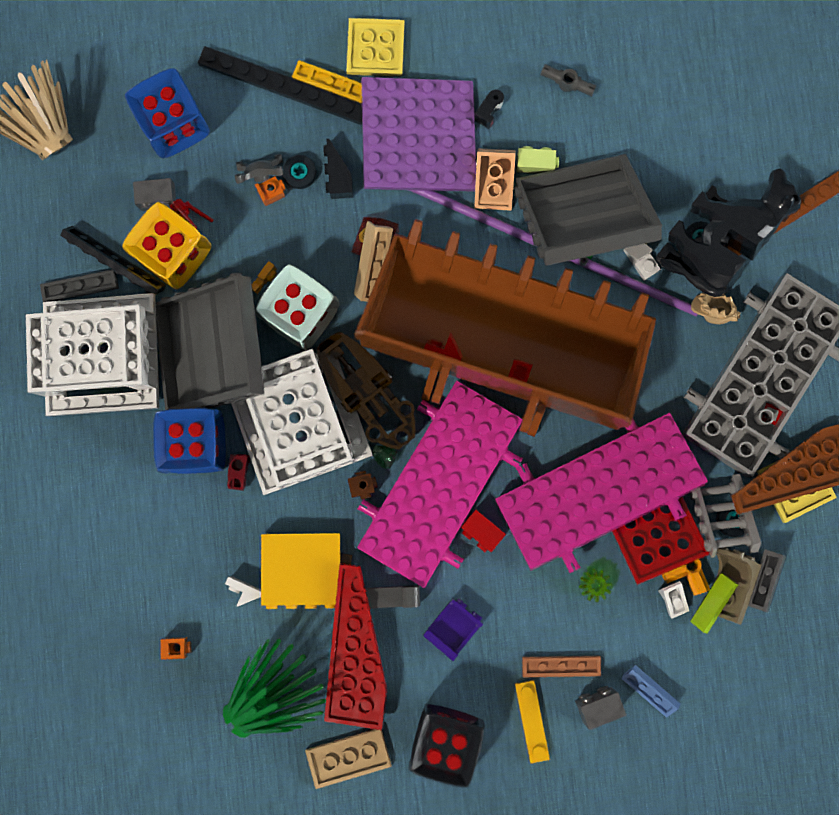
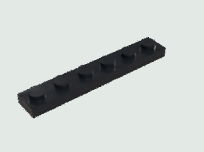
M70 226L62 229L60 236L65 238L68 243L81 248L84 253L92 255L98 259V262L109 266L115 273L125 276L131 283L145 289L147 293L157 295L164 291L166 284L78 228Z

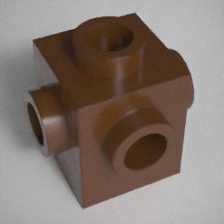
M366 471L357 472L355 477L347 479L352 498L360 497L361 500L371 498V494L375 493V488H378L376 478L371 477L370 473L366 474ZM362 482H366L367 484L364 489H361L360 484Z

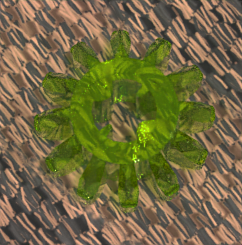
M592 569V575L590 572L585 571V575L588 578L580 577V580L584 581L585 584H580L579 588H585L581 594L583 596L588 594L587 600L591 601L594 596L595 602H599V595L605 600L604 592L611 594L607 586H612L613 584L606 582L610 576L605 575L603 577V570H600L598 575L596 569ZM595 580H597V583H600V586H598L596 590L595 588L591 587V584H594Z

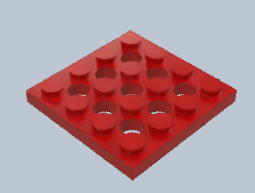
M680 497L678 501L687 515L676 521L680 525L678 531H672L669 528V523L675 521L671 512L663 513L660 508L651 512L654 516L651 521H646L643 517L634 520L636 523L634 528L630 529L624 525L612 531L636 585L710 555L709 551L706 552L704 540L683 497ZM653 529H659L662 532V536L659 539L651 536ZM636 536L642 537L644 544L642 546L634 545L633 538ZM680 539L687 540L688 548H679L677 541ZM663 546L670 549L671 553L667 557L659 553V549ZM649 554L652 557V562L644 564L641 561L642 555Z

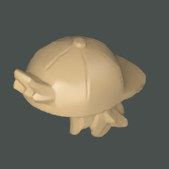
M703 292L695 297L691 304V310L694 313L704 316L705 320L712 324L720 325L730 321L737 322L741 314L737 311L731 296L713 297Z

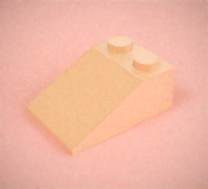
M478 148L475 209L512 210L516 150Z

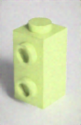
M530 146L518 148L516 172L543 173L559 167V157H556V150L548 147L533 149Z

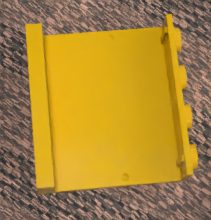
M340 533L261 534V606H266V609H278V605H285V609H297V605H305V609H315L317 605H325V608H335L340 564Z

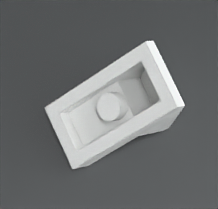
M640 244L623 250L644 281L661 270L651 255L653 252L652 248L648 245Z
M232 576L227 578L225 584L229 586V590L238 594L240 591L243 592L237 607L261 597V589Z
M680 581L658 590L665 601L671 619L689 611Z

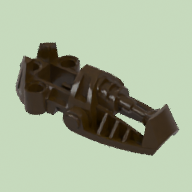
M337 332L326 338L316 349L318 358L330 386L340 399V404L345 411L350 414L356 410L369 425L366 429V437L370 442L380 443L393 449H400L408 445L415 438L414 406L410 401L400 402L387 387L393 383L392 376L386 369H383L365 348L344 333ZM344 344L361 365L359 369L356 370L343 357L344 352L340 347ZM332 355L335 360L339 359L344 366V371L348 375L346 379L342 378L327 357ZM380 395H382L403 423L389 435L366 407L370 405L379 418L385 415L389 410L380 400ZM408 405L411 408V413L403 415L400 412V408ZM372 429L380 431V436L377 439H372L369 436V432ZM400 432H404L408 436L407 441L404 443L398 442L396 439L397 434Z

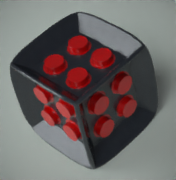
M425 704L413 743L409 771L444 784L469 787L482 745L483 730L485 728L484 721L462 711L439 705Z

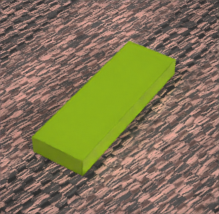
M721 573L690 622L707 634L738 584L727 575Z

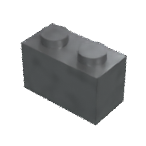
M171 178L133 182L135 205L142 211H147L156 202H160L170 208L171 204L176 200L175 183Z

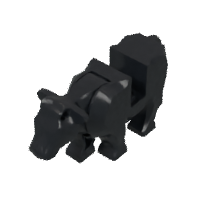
M776 169L770 173L769 185L761 199H735L728 201L719 197L716 187L712 185L706 193L702 191L691 206L692 213L699 214L700 217L710 221L704 228L701 237L697 239L691 238L685 230L684 222L679 220L669 232L668 241L675 243L679 253L667 242L656 256V262L661 264L667 271L683 275L698 290L709 296H725L741 277L746 261L727 249L728 246L753 261L781 222H786L790 215L800 209L802 199L797 194L794 185L788 181L786 173L782 169Z

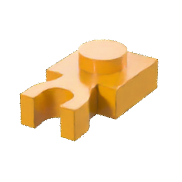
M270 261L267 262L257 275V279L251 284L252 291L256 294L260 292L264 284L268 281L271 282L277 274V268Z

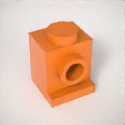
M276 176L260 184H255L265 206L285 197L283 191L286 188L282 180H277ZM274 186V190H272V191H269V190H268L269 188H271V187Z
M187 637L161 639V660L185 659L188 657V653H191V642H187ZM176 644L180 645V651L175 649Z

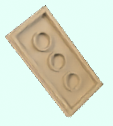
M378 729L361 732L305 750L316 789L392 767L383 732Z

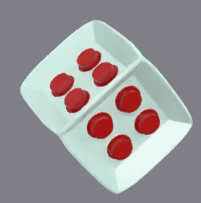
M288 264L276 276L260 298L255 314L285 339L307 351L326 329L340 304L338 298L333 296L323 285L300 269Z

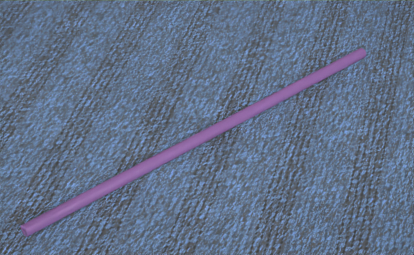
M409 190L534 245L533 234L435 191ZM579 259L570 260V262L580 265ZM588 259L585 266H582L636 291L649 294L650 297L693 316L698 315L691 310L690 303Z

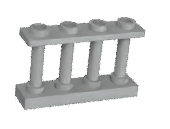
M740 474L732 475L728 485L698 488L690 492L691 499H694L696 503L694 506L695 514L697 517L699 516L701 521L699 522L700 532L704 534L706 539L704 540V547L706 552L709 551L711 558L716 556L717 548L745 544V546L749 547L750 553L758 552L761 546L752 511L739 514L738 519L710 523L707 513L735 510L733 502L705 506L703 496L722 493L734 494L744 486ZM734 527L743 528L744 531L743 537L715 540L712 532L713 530Z

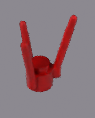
M177 199L170 206V209L196 229V225L188 217L189 209L210 222L214 221L208 215L192 206L188 201L184 203L182 199Z

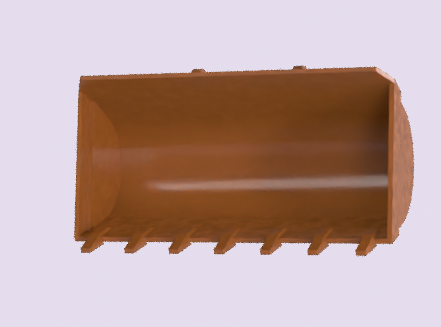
M415 219L408 237L395 233L355 332V338L360 340V344L363 347L430 368L421 400L424 399L429 402L438 372H441L431 402L440 403L449 375L527 400V407L519 431L533 437L536 435L546 407L615 430L631 426L656 323V318L644 314L649 294L641 292L630 310L606 302L611 286L609 281L603 280L593 298L569 290L573 274L572 269L565 268L558 283L553 285L532 278L535 257L527 256L520 272L516 273L495 266L498 245L490 243L482 261L458 254L460 233L452 232L445 249L421 242L423 221ZM451 332L463 355L461 362L424 350L427 340L436 339L443 342L442 345L446 346ZM514 358L533 364L527 383L508 377Z

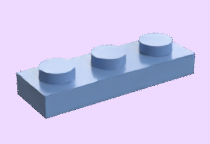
M636 665L625 672L621 678L666 718L677 711L681 705Z

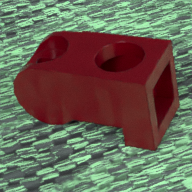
M230 454L227 476L228 489L244 491L248 463L250 462L249 455Z

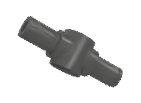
M545 64L540 76L554 80L561 90L565 92H576L578 90L592 97L596 85L582 80V77H579L573 69L558 70ZM570 78L573 82L567 83L564 79Z

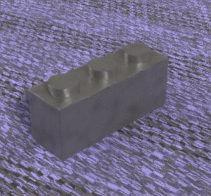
M764 550L760 562L762 566L748 606L764 612L769 611L786 559L784 555Z

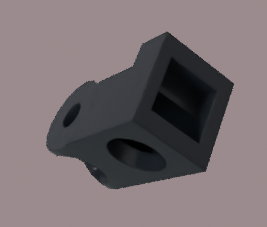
M500 90L489 92L474 114V120L487 129H490L493 125V114L501 109L503 105L504 95Z

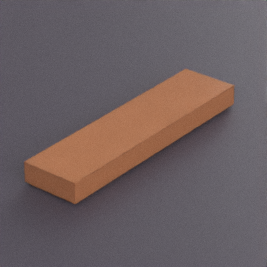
M601 656L522 657V677L601 676Z

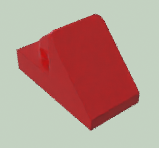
M451 332L446 346L442 345L443 342L436 339L427 340L424 350L461 362L463 355Z

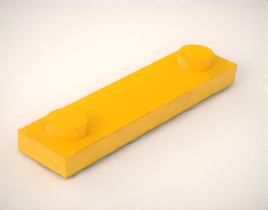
M298 60L292 75L293 79L362 103L360 82Z
M535 681L515 683L530 763L550 760Z

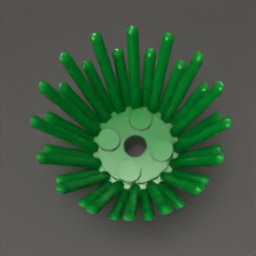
M267 639L263 647L259 646L246 672L250 662V656H248L245 664L242 666L230 701L223 707L224 721L226 725L230 722L232 723L234 728L231 731L235 735L246 738L251 734L294 732L292 729L302 728L301 725L294 724L316 721L315 718L309 717L324 713L323 711H316L294 717L291 715L324 704L326 699H320L308 704L301 703L275 712L324 687L323 684H318L304 692L302 688H298L283 696L317 672L313 668L291 682L295 676L290 673L306 659L305 654L301 655L266 686L283 668L284 664L282 661L294 648L293 644H290L257 683L256 681L270 662L271 656L279 646L281 639L276 640L251 679L250 677L270 640Z

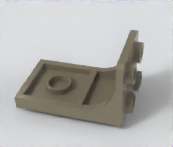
M727 547L717 548L716 555L719 560V571L716 580L723 573L738 584L718 617L741 625L762 565L754 562V557L745 555L741 551L728 550L729 548Z

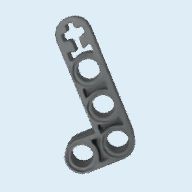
M419 585L365 588L370 608L420 607Z

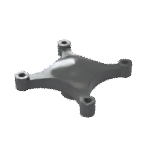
M282 154L274 155L275 158L271 160H258L250 164H243V161L236 162L237 171H244L242 174L234 175L236 183H243L251 178H254L255 182H263L269 179V175H283L282 166L275 167L283 162Z

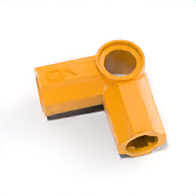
M700 560L694 561V568L692 570H689L687 565H684L662 575L666 584L686 576L694 596L710 590L702 571Z

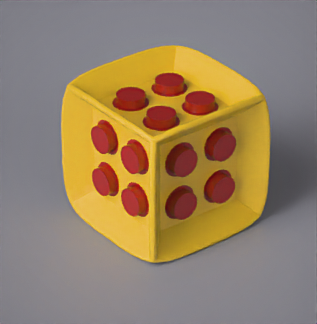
M156 202L145 212L129 232L122 245V248L130 256L136 258L145 268L175 290L181 288L191 278L212 247L209 240L204 235H201L194 226L160 202Z

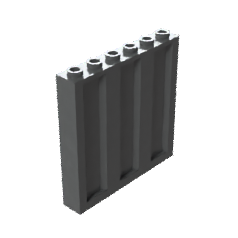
M626 154L516 178L514 194L518 198L520 210L523 209L525 222L528 221L529 233H533L532 239L534 246H538L539 259L543 258L545 266L661 240L662 224Z
M241 273L230 274L229 278H218L214 283H204L200 288H189L188 292L175 293L173 297L161 298V301L156 302L157 340L165 410L210 409L265 394L251 277L242 276Z

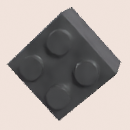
M603 686L597 689V693L592 695L590 693L579 696V700L575 701L583 723L589 730L627 716L618 692L612 687Z

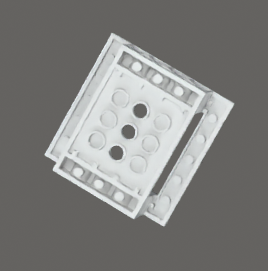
M155 294L43 302V313L26 314L28 393L45 396L46 416L159 408ZM103 343L108 344V350L105 353L100 351V346ZM87 344L89 346V351L87 354L83 355L81 353V348L83 345ZM65 346L70 347V353L67 356ZM123 386L137 390V392L67 397V391Z
M313 349L263 366L262 376L265 394L231 403L263 495L373 456L357 411L352 414L347 413L329 384L350 444H347L322 376L324 372L318 354H315ZM332 355L327 357L342 378L345 379L339 360H335ZM287 394L294 396V401L290 405H286L283 402V398ZM294 412L299 413L301 416L298 423H291L290 415ZM299 431L307 433V439L304 442H299L296 439Z

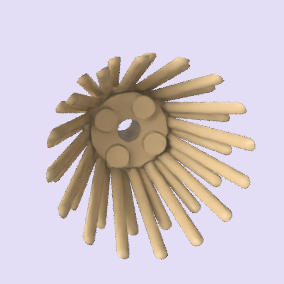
M43 60L41 61L42 69L39 68L38 71L35 65L31 66L39 90L32 76L28 77L27 82L24 75L18 73V78L29 98L26 97L19 85L14 87L17 92L16 94L7 82H3L2 86L22 110L21 112L5 94L0 95V107L6 112L4 113L0 109V134L36 153L41 160L46 159L50 154H54L73 141L68 131L61 85L58 81L56 86H54L48 60L45 63Z

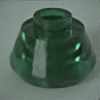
M384 445L375 446L372 454L376 463L381 468L390 469L397 459V450Z

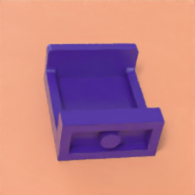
M452 598L423 633V636L452 661L457 658L458 653L476 631L483 626L481 622L482 617L475 611L470 613L466 610L467 605L459 598L457 600Z

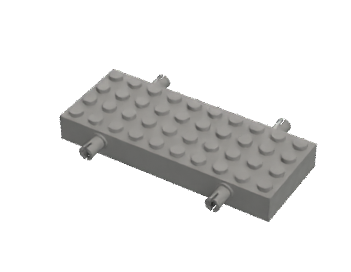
M788 273L779 278L765 301L751 292L748 293L743 303L757 310L756 317L707 395L702 396L690 387L686 392L687 394L683 397L698 406L697 411L682 433L683 437L745 477H752L768 451L780 459L786 453H789V449L775 442L776 438L826 357L829 355L839 362V348L835 346L839 338V305ZM766 403H769L778 408L779 410L783 411L776 425L770 423L776 421L779 411L769 407L767 409H764ZM763 413L765 414V418H767L766 422H763L761 419Z

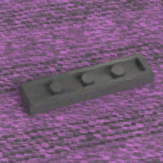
M112 269L40 284L43 302H53L119 289L117 274Z

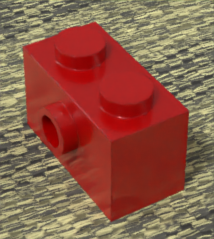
M476 509L460 527L463 529L462 534L469 540L474 538L478 542L476 546L485 553L487 550L492 552L506 535Z

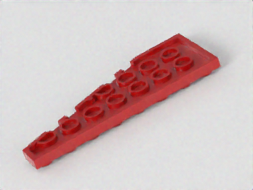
M341 563L339 564L324 721L382 730L384 727L387 685L361 566Z

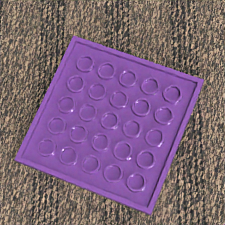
M362 77L364 189L475 191L476 154L473 81Z

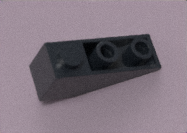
M328 138L326 139L327 145H323L324 157L328 158V163L324 164L325 175H329V182H326V193H330L331 199L353 198L352 175Z

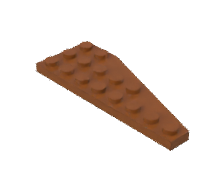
M839 424L818 430L732 494L731 497L737 515L838 486Z

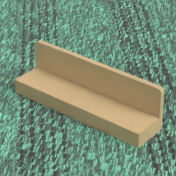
M367 221L354 289V295L360 301L365 302L369 300L389 250L393 232L391 227L374 225L370 221Z

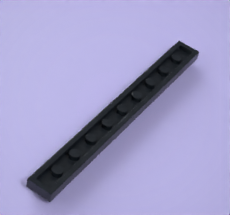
M206 46L202 50L198 60L199 66L362 125V103Z

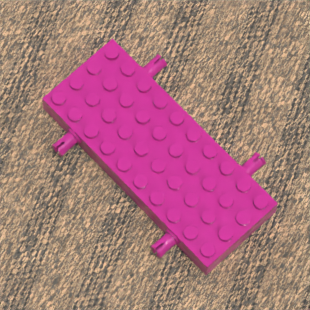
M457 380L441 407L436 408L423 399L421 405L417 408L418 411L432 418V422L383 505L378 508L363 499L361 504L368 508L366 509L359 505L357 509L372 517L373 520L357 548L423 588L427 585L440 561L444 560L456 569H459L460 564L454 560L462 563L464 558L451 552L449 545L499 460H503L517 469L523 459L508 450V445L522 423V419Z
M670 413L642 427H638L635 420L632 419L631 426L626 428L627 433L538 478L533 477L527 463L522 464V467L521 465L518 466L516 470L523 481L522 486L495 498V501L530 571L560 557L563 559L568 572L572 573L574 569L571 563L575 570L581 568L572 553L575 549L664 505H668L675 521L687 515L678 501L679 498L705 486L708 480Z

